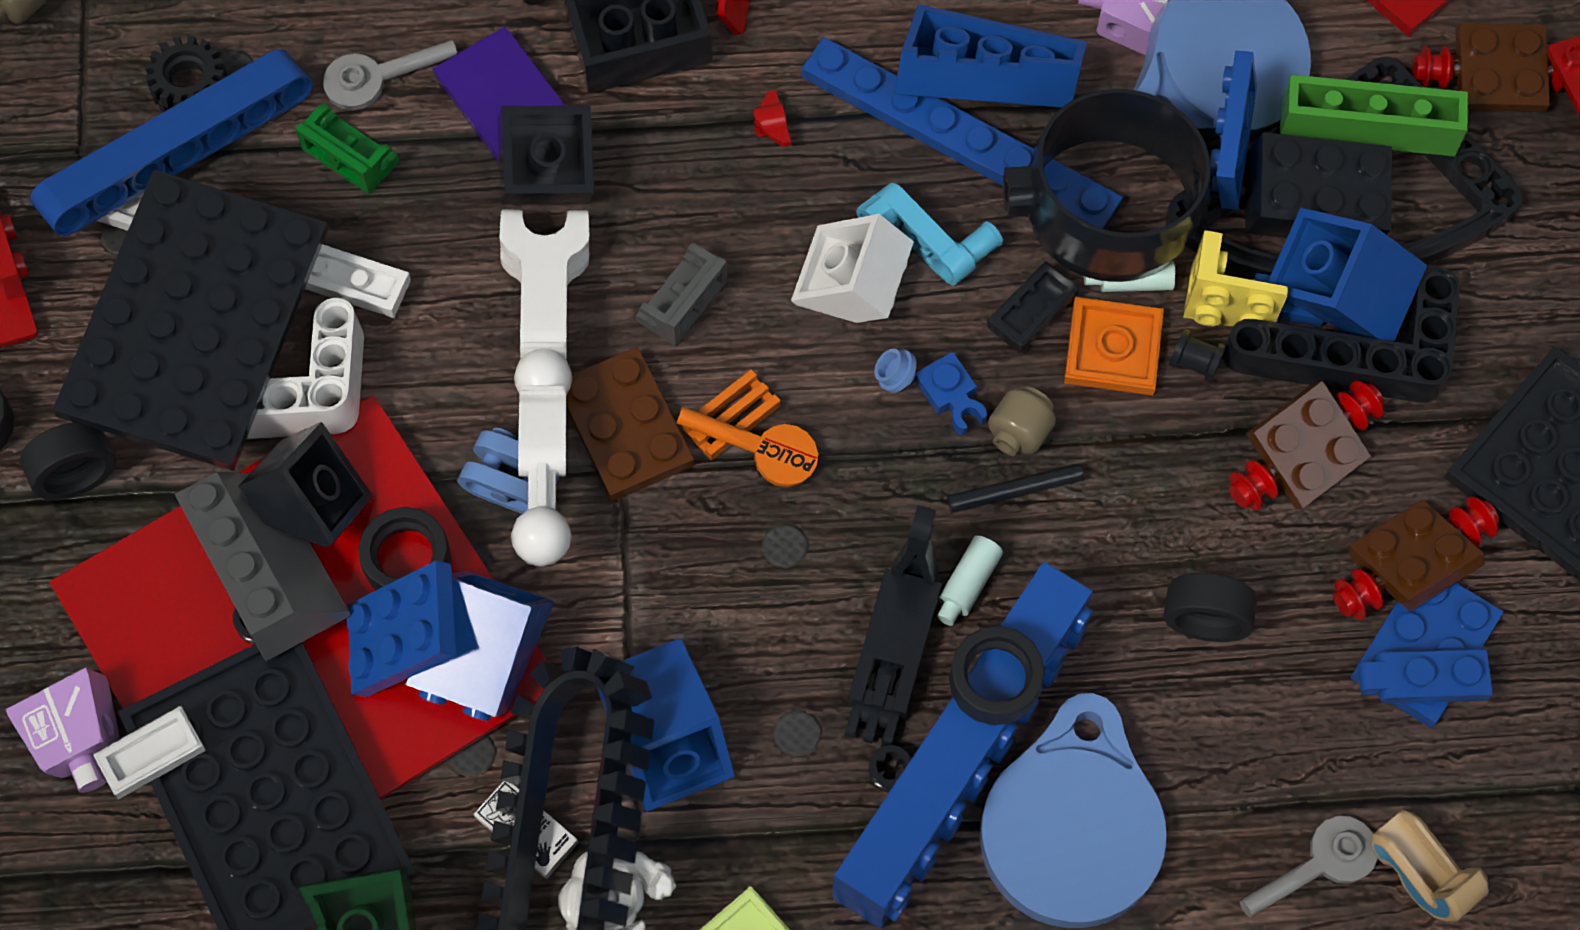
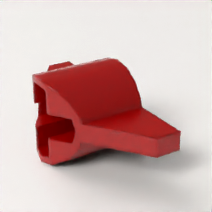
M768 91L760 106L753 109L755 134L757 137L767 136L782 147L791 146L784 109L779 101L777 91Z

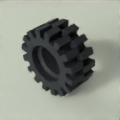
M188 36L187 43L182 44L181 37L173 38L174 46L169 47L165 41L159 45L161 54L156 51L150 54L152 63L146 62L145 70L147 75L145 77L155 104L159 105L162 112L227 77L223 59L220 57V53L215 46L211 48L210 43L204 39L198 45L196 37ZM186 68H197L204 74L198 83L189 87H176L171 84L172 77L180 70Z

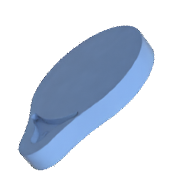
M1168 0L1161 7L1152 24L1144 64L1133 90L1157 96L1178 108L1193 122L1201 136L1219 137V134H1216V122L1219 107L1225 108L1226 93L1222 92L1225 66H1233L1235 50L1253 52L1257 93L1250 136L1258 134L1280 120L1281 100L1290 74L1310 75L1311 54L1307 34L1298 15L1286 0Z
M1080 693L1069 698L1059 708L1055 718L1040 738L998 777L988 795L981 819L980 846L982 857L990 878L1005 899L1025 915L1056 927H1094L1110 922L1128 912L1143 898L1151 887L1160 870L1166 848V823L1160 801L1133 756L1124 732L1121 716L1108 699L1094 693ZM1080 720L1093 721L1100 730V736L1093 741H1084L1076 735L1074 725Z

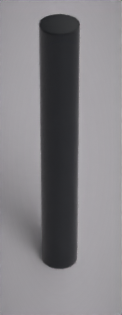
M1077 463L948 495V507L951 513H956L1084 480L1081 465Z

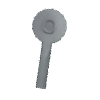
M453 40L381 64H377L376 61L367 55L357 53L343 55L334 60L326 69L323 77L324 91L331 103L341 109L351 111L363 109L373 104L381 95L385 80L448 60L458 53Z
M1336 816L1325 820L1314 831L1310 841L1311 858L1240 900L1242 910L1248 917H1252L1320 875L1336 883L1346 884L1364 879L1374 869L1378 859L1371 846L1373 832L1363 822L1353 817Z

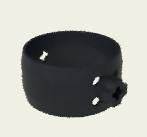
M1107 89L1091 92L1072 100L1051 118L1036 142L1030 166L1004 168V208L1008 215L1028 214L1032 230L1039 243L1052 258L1067 269L1079 275L1100 281L1126 282L1142 279L1170 265L1184 251L1196 234L1210 195L1211 172L1209 154L1204 139L1193 122L1167 101L1145 92L1129 89ZM1117 141L1131 144L1154 154L1174 171L1186 191L1190 209L1176 221L1156 230L1140 233H1121L1104 230L1079 219L1059 202L1048 185L1044 168L1063 151L1083 143Z

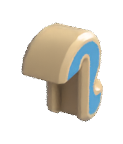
M1400 810L1372 834L1371 846L1379 860L1383 864L1390 865L1395 869L1410 897L1434 918L1447 922L1459 921L1487 896L1489 884L1481 867L1461 870L1423 820L1413 812Z

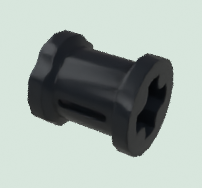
M1184 329L1169 366L1176 368L1180 365L1204 375V380L1211 383L1226 345L1221 343L1217 346L1211 345L1192 337L1191 331Z

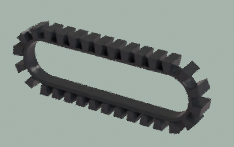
M576 646L561 650L563 668L543 661L530 674L541 688H544L537 701L519 694L517 695L511 714L530 720L528 735L508 730L505 750L524 756V761L522 765L503 760L500 780L520 786L519 794L499 790L496 803L497 811L515 816L514 825L494 820L491 841L510 846V853L507 856L489 851L486 868L487 872L506 877L505 885L502 887L484 882L481 900L482 903L500 907V918L479 913L477 930H526L556 725L568 701L581 690L595 685L603 693L607 708V720L576 930H604L605 922L626 927L629 906L608 899L610 890L631 896L633 874L614 869L613 863L614 859L635 864L638 843L617 837L618 828L639 833L642 812L623 806L622 799L626 797L644 802L646 781L626 774L627 766L648 771L651 751L630 742L631 735L652 740L655 722L651 718L632 711V707H636L653 698L647 682L630 675L635 668L634 666L599 650L593 649V652H589Z

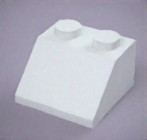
M880 214L818 225L791 301L797 306L855 323L888 318L895 302V296L903 272L907 267L914 241Z

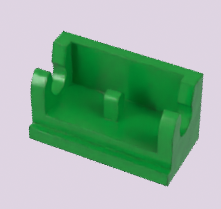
M322 103L303 123L300 122L295 128L302 150L370 195L400 161L399 156L387 144L380 146L338 118V115L331 111L332 108Z

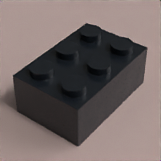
M564 0L567 24L588 93L713 62L712 35L700 0Z
M1263 132L1250 146L1247 153L1245 234L1287 238L1301 207L1370 223L1387 235L1391 231L1392 146Z

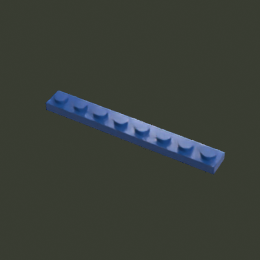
M825 37L822 38L801 68V77L1002 186L1005 167L1030 166L1033 148L937 97L894 94L897 81L896 75ZM1051 160L1044 168L1048 185L1059 202L1067 210L1086 223L1104 230L1107 228L1121 206L1123 196L1055 160Z

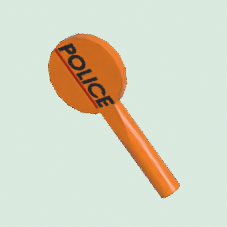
M682 406L676 424L754 453L757 470L764 479L776 486L788 488L800 485L810 478L817 466L818 451L816 444L808 432L798 426L789 424L776 425L765 431L762 436Z

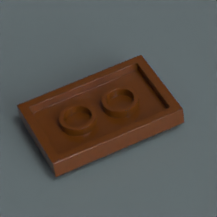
M638 347L572 374L571 387L566 395V409L611 502L694 467V459Z

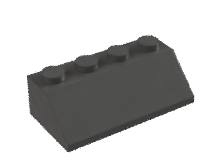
M216 472L174 495L265 662L351 616L310 542L264 524L257 512L249 504L238 486L250 473Z

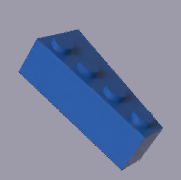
M918 4L901 52L894 94L1063 107L1074 99L1087 42Z

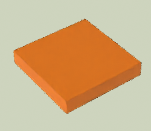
M1075 297L1064 384L1153 396L1156 387L1164 309Z

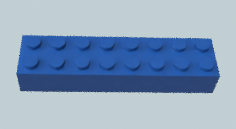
M1043 561L1001 626L1018 630L1033 641L1043 659L1045 675L1042 684L1050 687L1064 665L1062 661L1069 650L1066 646L1074 650L1088 628L1086 624L1093 614V610L1088 608V604L1093 591ZM992 649L983 651L969 672L968 680L973 691L982 699L999 703L1015 698L1024 688L1026 676L1024 667L1018 658L1010 652ZM952 698L835 873L832 898L880 930L888 918L897 922L911 900L909 895L914 887L911 883L915 878L923 882L937 860L935 855L940 848L939 840L942 838L949 842L963 820L961 815L967 806L964 802L966 799L973 803L977 800L989 780L987 776L993 766L990 764L993 760L998 764L1001 763L1014 742L1012 737L1018 728L1016 723L1019 722L1025 725L1034 713L1039 701L1035 703L1027 715L1013 723L990 725L975 721L964 713L954 698Z

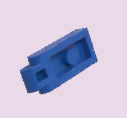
M1487 649L1383 652L1375 655L1376 662L1358 664L1361 694H1380L1382 703L1488 701L1493 695Z

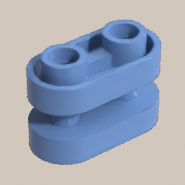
M493 428L492 431L484 430L480 433L473 447L474 453L482 459L481 464L466 462L457 482L463 489L481 499L523 514L527 510L528 476H521L523 477L522 480L498 471L500 468L519 476L518 439L515 435L502 428ZM556 476V484L560 476Z

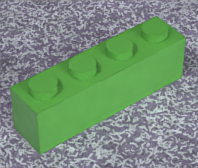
M1290 74L1281 100L1280 134L1392 146L1394 151L1455 156L1467 132L1468 92Z

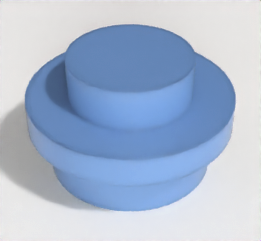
M889 349L885 351L875 365V378L879 381L880 386L890 393L903 390L914 380L916 374L915 356L905 349Z

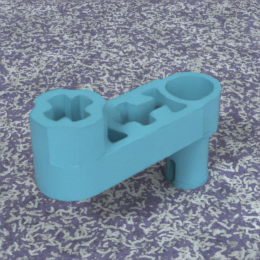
M894 182L886 185L856 209L858 218L875 214L882 215L913 240L912 249L936 274L951 286H955L976 269L975 264L1003 244L1001 234L988 221L982 223V226L960 243L954 242Z

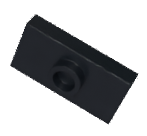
M1045 261L987 320L986 327L1021 354L1078 295L1079 287Z

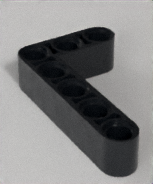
M1431 268L1424 272L1408 309L1405 343L1258 319H1243L1232 327L1223 353V359L1232 371L1240 374L1306 385L1323 381L1327 388L1351 392L1350 384L1358 380L1365 384L1370 383L1374 385L1381 395L1386 398L1428 403L1439 396L1452 372L1460 289L1459 281L1453 273L1443 268ZM1426 291L1437 293L1441 299L1437 300L1430 297ZM1422 331L1432 332L1439 340L1426 337ZM1238 343H1250L1256 350H1244ZM1283 350H1294L1299 354L1300 358L1288 357ZM1335 356L1340 358L1345 365H1335L1329 361L1328 357ZM1373 364L1384 365L1390 373L1378 371L1374 368ZM1418 371L1430 373L1435 380L1424 379Z

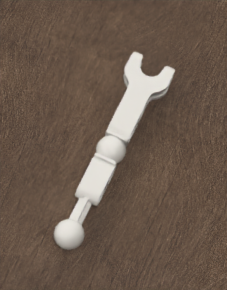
M502 209L500 219L501 265L521 283L520 361L516 367L514 381L519 392L518 473L519 476H528L527 510L517 518L512 529L511 540L517 555L527 564L542 567L558 562L567 553L572 538L570 526L566 518L556 510V476H566V395L573 379L570 366L566 360L567 287L570 281L582 274L589 265L588 210L567 211L564 227L556 234L543 236L534 234L525 227L522 210Z

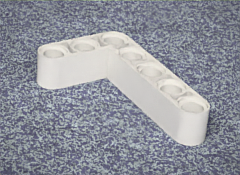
M331 298L322 302L317 307L313 319L309 376L271 378L269 380L247 439L288 437L321 421L330 434L346 432L355 425L359 416L364 333L354 308L349 301L343 298ZM338 402L336 405L328 407L329 405Z

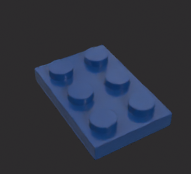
M1235 50L1233 66H1225L1222 92L1226 93L1225 108L1219 107L1216 134H1219V149L1212 150L1210 172L1211 176H1213L1212 192L1219 193L1221 208L1239 210L1257 93L1254 53Z
M434 561L348 604V611L351 615L347 618L350 646L348 668L351 675L352 695L368 697L456 656L451 564Z
M1457 583L1411 612L1397 601L1358 664L1376 662L1375 655L1383 652L1481 650L1504 611ZM1357 665L1350 679L1360 684ZM1449 702L1391 704L1432 729Z

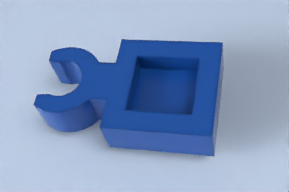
M954 352L916 372L914 381L937 415L947 410H950L953 414L952 427L957 434L964 436L967 433V425L962 419L964 415H974L981 425L986 423L987 411L979 401L970 399V397L976 394L977 386Z

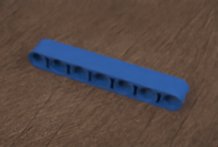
M283 49L271 51L43 180L32 191L30 202L57 235L69 236L142 195L154 169L176 175L296 106L310 94L313 88V81L287 51Z

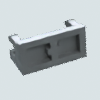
M694 243L688 246L687 252L680 264L652 299L640 306L639 312L636 315V322L675 347L728 281L727 261L721 257H716Z

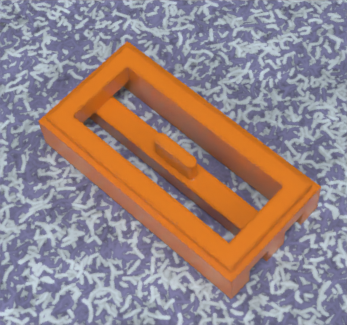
M750 369L697 412L713 418L751 388L752 390L716 418L729 424L758 399H761L764 403L735 425V427L750 431L780 407V399L775 394L772 396L764 382L760 383L757 380V375ZM682 426V430L711 461L731 446V444L718 439L710 445L707 441L710 436Z

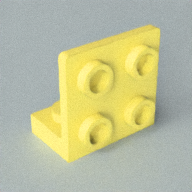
M1204 230L1190 271L1183 317L1194 319L1197 323L1205 326H1216L1219 324L1234 326L1243 319L1276 322L1286 301L1288 287L1224 275L1228 252L1220 251L1223 233Z

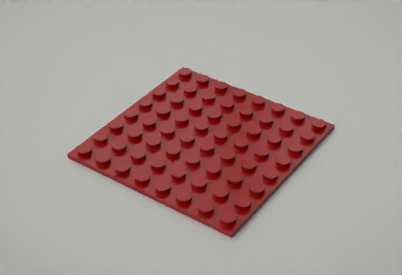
M371 395L361 401L359 416L355 425L346 432L331 434V436L370 490L373 498L332 545L322 547L310 542L347 609L348 604L375 591L360 565L358 547L362 533L370 522L390 509L401 507L420 509L438 521L449 543L451 574L470 571L493 579L375 396ZM264 458L238 473H251ZM181 506L49 581L102 674L107 677L109 686L123 709L254 645L244 641L233 624V613L236 607ZM409 530L395 533L387 538L379 547L377 557L379 566L384 573L390 577L400 579L430 564L433 551L432 545L425 535ZM347 618L303 641L310 659L380 800L517 717V715L511 714L518 694L537 701L544 691V688H541L530 675L543 661L547 662L537 645L508 712L497 717L491 716V719L486 721L463 713L464 705L447 700V703L443 705L419 697V689L407 685L408 678L368 697L352 695L351 675L348 668L350 646Z

